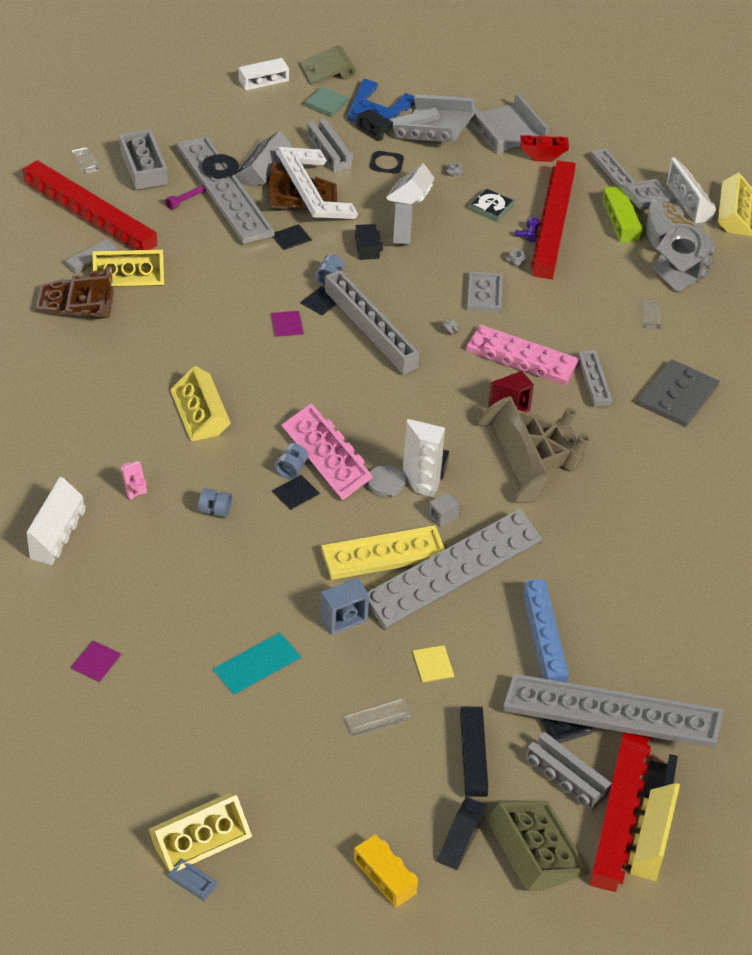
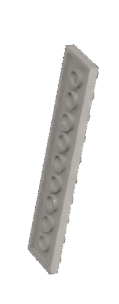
M207 135L177 143L178 151L201 184L205 186V190L243 244L274 236V229L235 175L228 178H213L203 172V160L211 155L220 154ZM222 162L213 165L217 170H224L228 167Z
M520 508L368 591L369 608L383 629L386 630L541 543L543 539Z
M519 674L513 675L504 703L505 712L712 748L717 746L724 709Z

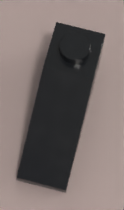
M467 796L465 797L437 858L438 863L458 870L484 821L486 804Z

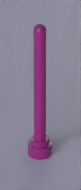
M201 185L180 196L171 195L165 199V204L170 210L178 208L181 202L206 191L205 186Z

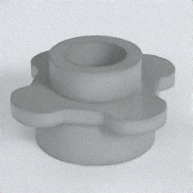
M447 164L449 176L455 178L463 173L461 170L463 168L462 164Z
M513 249L510 251V255L506 256V260L511 261L514 265H520L522 261L526 260V256L523 251Z
M446 318V322L443 325L452 335L456 331L459 332L457 329L459 325L452 318L450 320Z

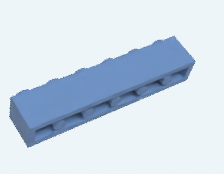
M525 580L523 598L542 678L568 683L569 674L546 580Z

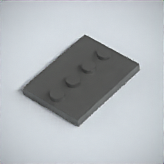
M671 359L638 399L637 405L686 428L717 389L720 381Z

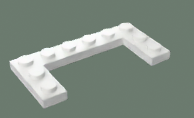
M290 147L277 148V155L313 217L357 218L358 213L352 203L324 202L302 164H325L326 158L321 150Z

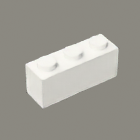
M283 58L239 67V81L245 91L289 81V67Z

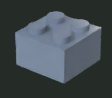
M358 578L346 581L332 588H327L321 592L320 618L331 635L368 621L369 594Z

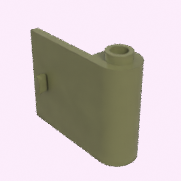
M339 45L300 62L311 85L340 73L343 79H351L356 73L345 50Z

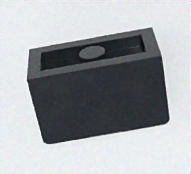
M369 109L358 113L355 127L377 141H381L384 137L385 128L393 126V122L374 110Z
M669 754L667 764L655 761L649 762L643 797L649 798L652 789L674 784L678 756Z

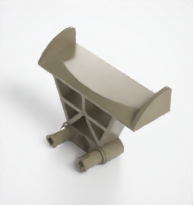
M507 397L490 406L478 421L480 425H490L493 427L521 486L520 491L515 496L516 502L535 503L550 477L549 470L562 465L571 471L577 469L584 457V449L590 442L588 435L583 433L579 434L577 439L571 427V422L577 414L573 408L567 407L561 419L553 423L517 410L512 398Z

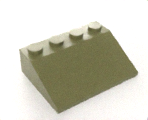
M548 801L499 802L487 817L486 821L491 831L494 833L526 891L545 890L590 872Z

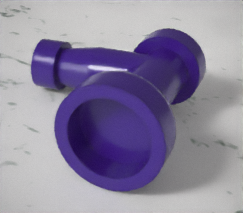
M530 217L526 223L529 230H515V237H527L528 241L534 242L537 239L535 233L536 229L540 226V220Z

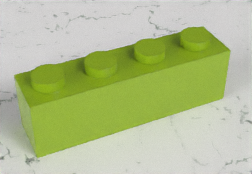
M621 186L604 188L602 201L620 243L640 241L641 234H643V225L640 224L638 214L635 213L634 205L630 202L629 197L620 189Z

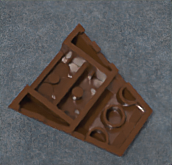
M272 162L268 183V208L309 210L287 170L278 167V163ZM315 177V179L310 178L324 202H337L336 183Z
M111 266L106 267L105 271L102 272L91 271L89 272L90 275L72 276V279L68 281L60 279L41 284L35 307L36 311L71 317H110L114 296Z

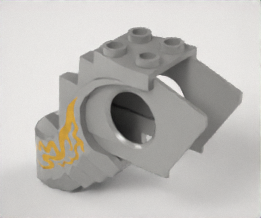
M654 198L649 207L645 230L651 245L661 255L652 270L656 271L675 291L680 292L693 282L699 283L701 279H705L708 269L712 267L713 259L711 257L716 251V246L711 241L712 237L702 232L703 225L686 219L680 206ZM670 263H671L676 269H678L679 271L674 270V269L670 266Z

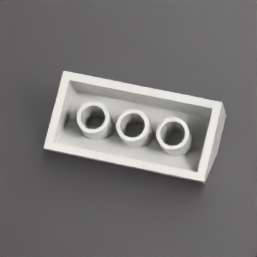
M675 157L671 158L666 183L693 222L701 223L713 220L716 211L715 205L710 201L689 170Z
M422 163L398 180L386 198L389 201L413 204L415 201L419 203L428 194L435 178L425 164Z
M407 419L403 474L415 493L434 497L440 482L445 428Z
M59 477L27 531L30 559L53 565L55 559L60 557L63 545L68 543L71 531L76 529L78 519L84 515L86 509L83 496L62 477Z

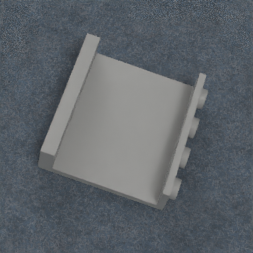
M515 93L514 104L484 112H480L475 106L476 113L469 121L496 154L520 148V135L548 136L549 133L548 125L542 121L540 116L535 113L519 93Z
M416 94L414 97L416 109L413 113L436 107L440 120L422 125L394 123L395 136L399 139L454 143L476 113L474 98Z

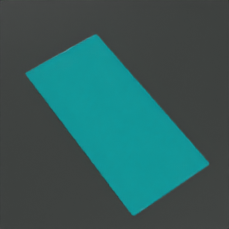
M278 633L213 668V671L230 691L236 694L300 659L301 655L281 633Z

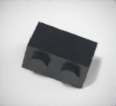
M376 224L355 225V242L359 260L380 259V252H383V244L380 241V231H377Z

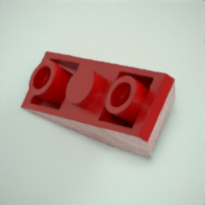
M520 135V148L534 161L552 162L569 150V139L562 136Z

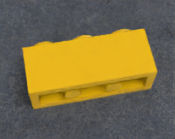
M375 834L354 848V861L395 908L417 894L418 879L412 871L409 872L404 866L402 859L391 852L386 841L381 840Z

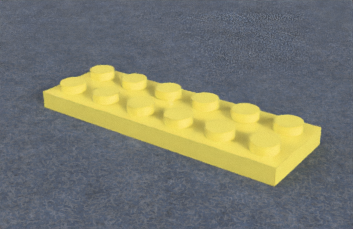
M436 525L322 545L321 548L331 580L418 565L445 550Z

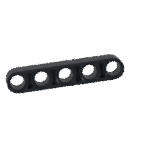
M461 706L460 723L465 797H488L483 706Z

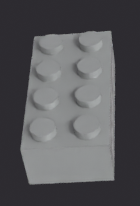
M151 129L119 134L120 152L135 190L168 184L167 167Z

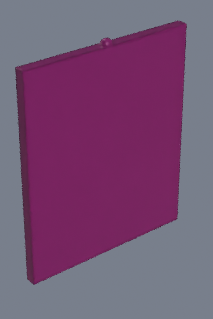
M299 311L271 313L275 337L304 334Z
M93 640L71 669L100 682L121 656V653Z

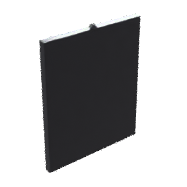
M299 224L274 232V236H272L283 250L312 241Z
M322 286L300 302V304L321 316L336 305Z
M302 475L272 490L290 510L320 494Z

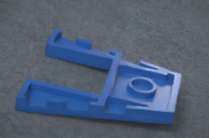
M364 78L348 113V120L356 123L358 113L369 109L374 110L387 119L396 118L401 111H407L411 108V105L415 103V96L405 93L391 109L367 100L378 88V83Z

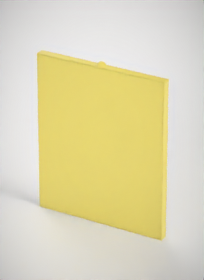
M445 645L413 650L422 682L454 677Z

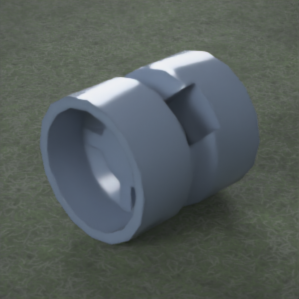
M334 254L326 255L315 273L316 280L325 286L326 275L339 270L343 271L345 266L343 260Z
M296 443L288 444L275 464L278 474L287 479L296 478L308 459L306 449Z
M204 487L199 499V512L206 514L214 512L215 516L226 518L232 504V493L223 491L217 493L214 489Z

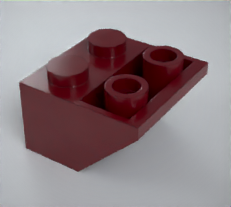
M523 371L491 382L488 408L499 400L511 397L517 410L525 413L530 411L534 384Z

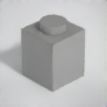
M447 493L429 502L428 515L441 527L459 517L460 504L457 499Z

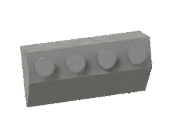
M280 130L255 146L241 164L235 176L241 184L251 187L265 184L268 181L267 177L270 176L272 162L278 163L277 166L281 163L276 153L277 148L291 147L292 144Z

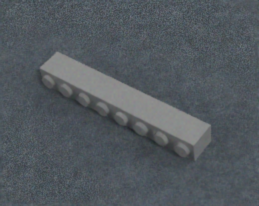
M341 270L326 275L325 292L403 375L418 369V350Z

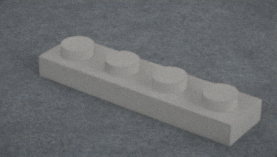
M607 148L592 151L591 157L617 187L622 186V184L635 182Z
M596 350L579 351V362L593 406L612 405L613 400Z

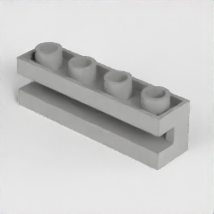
M325 118L319 119V126L314 121L307 122V136L314 146L321 150L332 171L337 172L351 168L353 154L348 150L345 142H342L339 138L338 133L333 130L332 125Z
M546 732L539 736L537 744L532 742L528 746L526 760L529 764L538 768L548 779L561 786L563 791L570 793L581 805L593 811L609 796L611 782Z

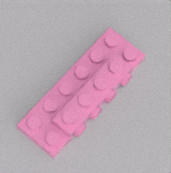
M483 325L479 326L466 348L467 352L565 386L579 364V358Z
M312 403L282 424L283 429L291 439L306 449L310 462L341 500H344L373 478L363 465L365 462L359 454L355 455L353 453L355 450L349 442L345 443L343 441L345 438L339 430L335 432V426L329 418L325 420Z

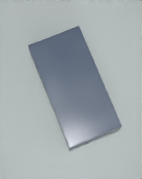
M181 859L174 866L175 868L168 873V878L204 902L218 886V882L190 863H185L184 859ZM184 863L186 867L178 870L180 867L178 865Z

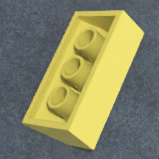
M738 172L722 181L718 224L728 233L752 236V187Z
M163 250L92 251L93 271L96 270L97 273L105 271L106 267L111 266L113 286L164 285Z
M194 365L170 389L191 441L219 436L231 424L210 373Z
M674 783L652 789L649 798L644 797L641 810L645 811V815H640L637 828L641 829L640 834L635 833L632 845L636 847V852L631 851L628 864L632 865L631 875L657 881L680 784Z
M231 793L148 829L155 849L169 872L175 868L174 866L181 859H184L185 863L194 864L252 837L238 797ZM184 863L180 864L181 866L178 870L186 867Z

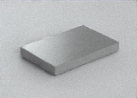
M657 179L622 184L620 188L640 210L649 208L654 198L672 204L676 200Z
M469 271L466 310L501 313L503 274Z

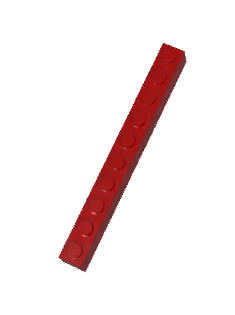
M39 160L23 168V180L27 185L35 188L133 250H152L158 246L156 231Z
M557 160L556 166H552L547 196L538 230V237L540 238L536 239L533 258L535 259H532L531 269L534 270L533 277L553 280L576 163Z
M626 732L622 734L589 886L616 892L618 884L623 885L626 871L621 869L622 865L627 866L629 852H625L626 846L631 847L633 834H630L629 830L635 827L637 816L633 815V811H638L641 798L637 797V792L642 793L644 780H640V777L646 774L648 763L644 762V758L649 759L651 746L647 744L648 741L652 742L653 737Z

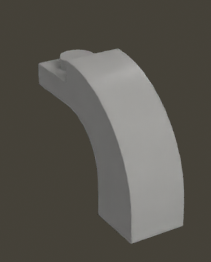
M400 202L395 204L393 243L410 244L412 204Z

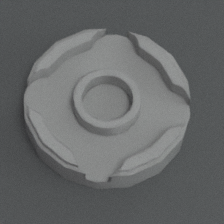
M382 465L370 471L373 478L367 482L368 488L375 495L380 497L391 495L393 497L400 494L405 488V476L396 467Z

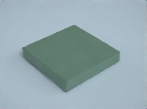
M322 86L305 101V106L332 117L348 103L349 97Z

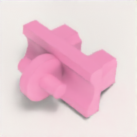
M137 461L121 465L128 499L131 500L137 495L147 493V482L143 476L141 463Z

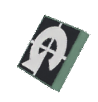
M486 188L469 205V210L498 222L514 205L515 200Z

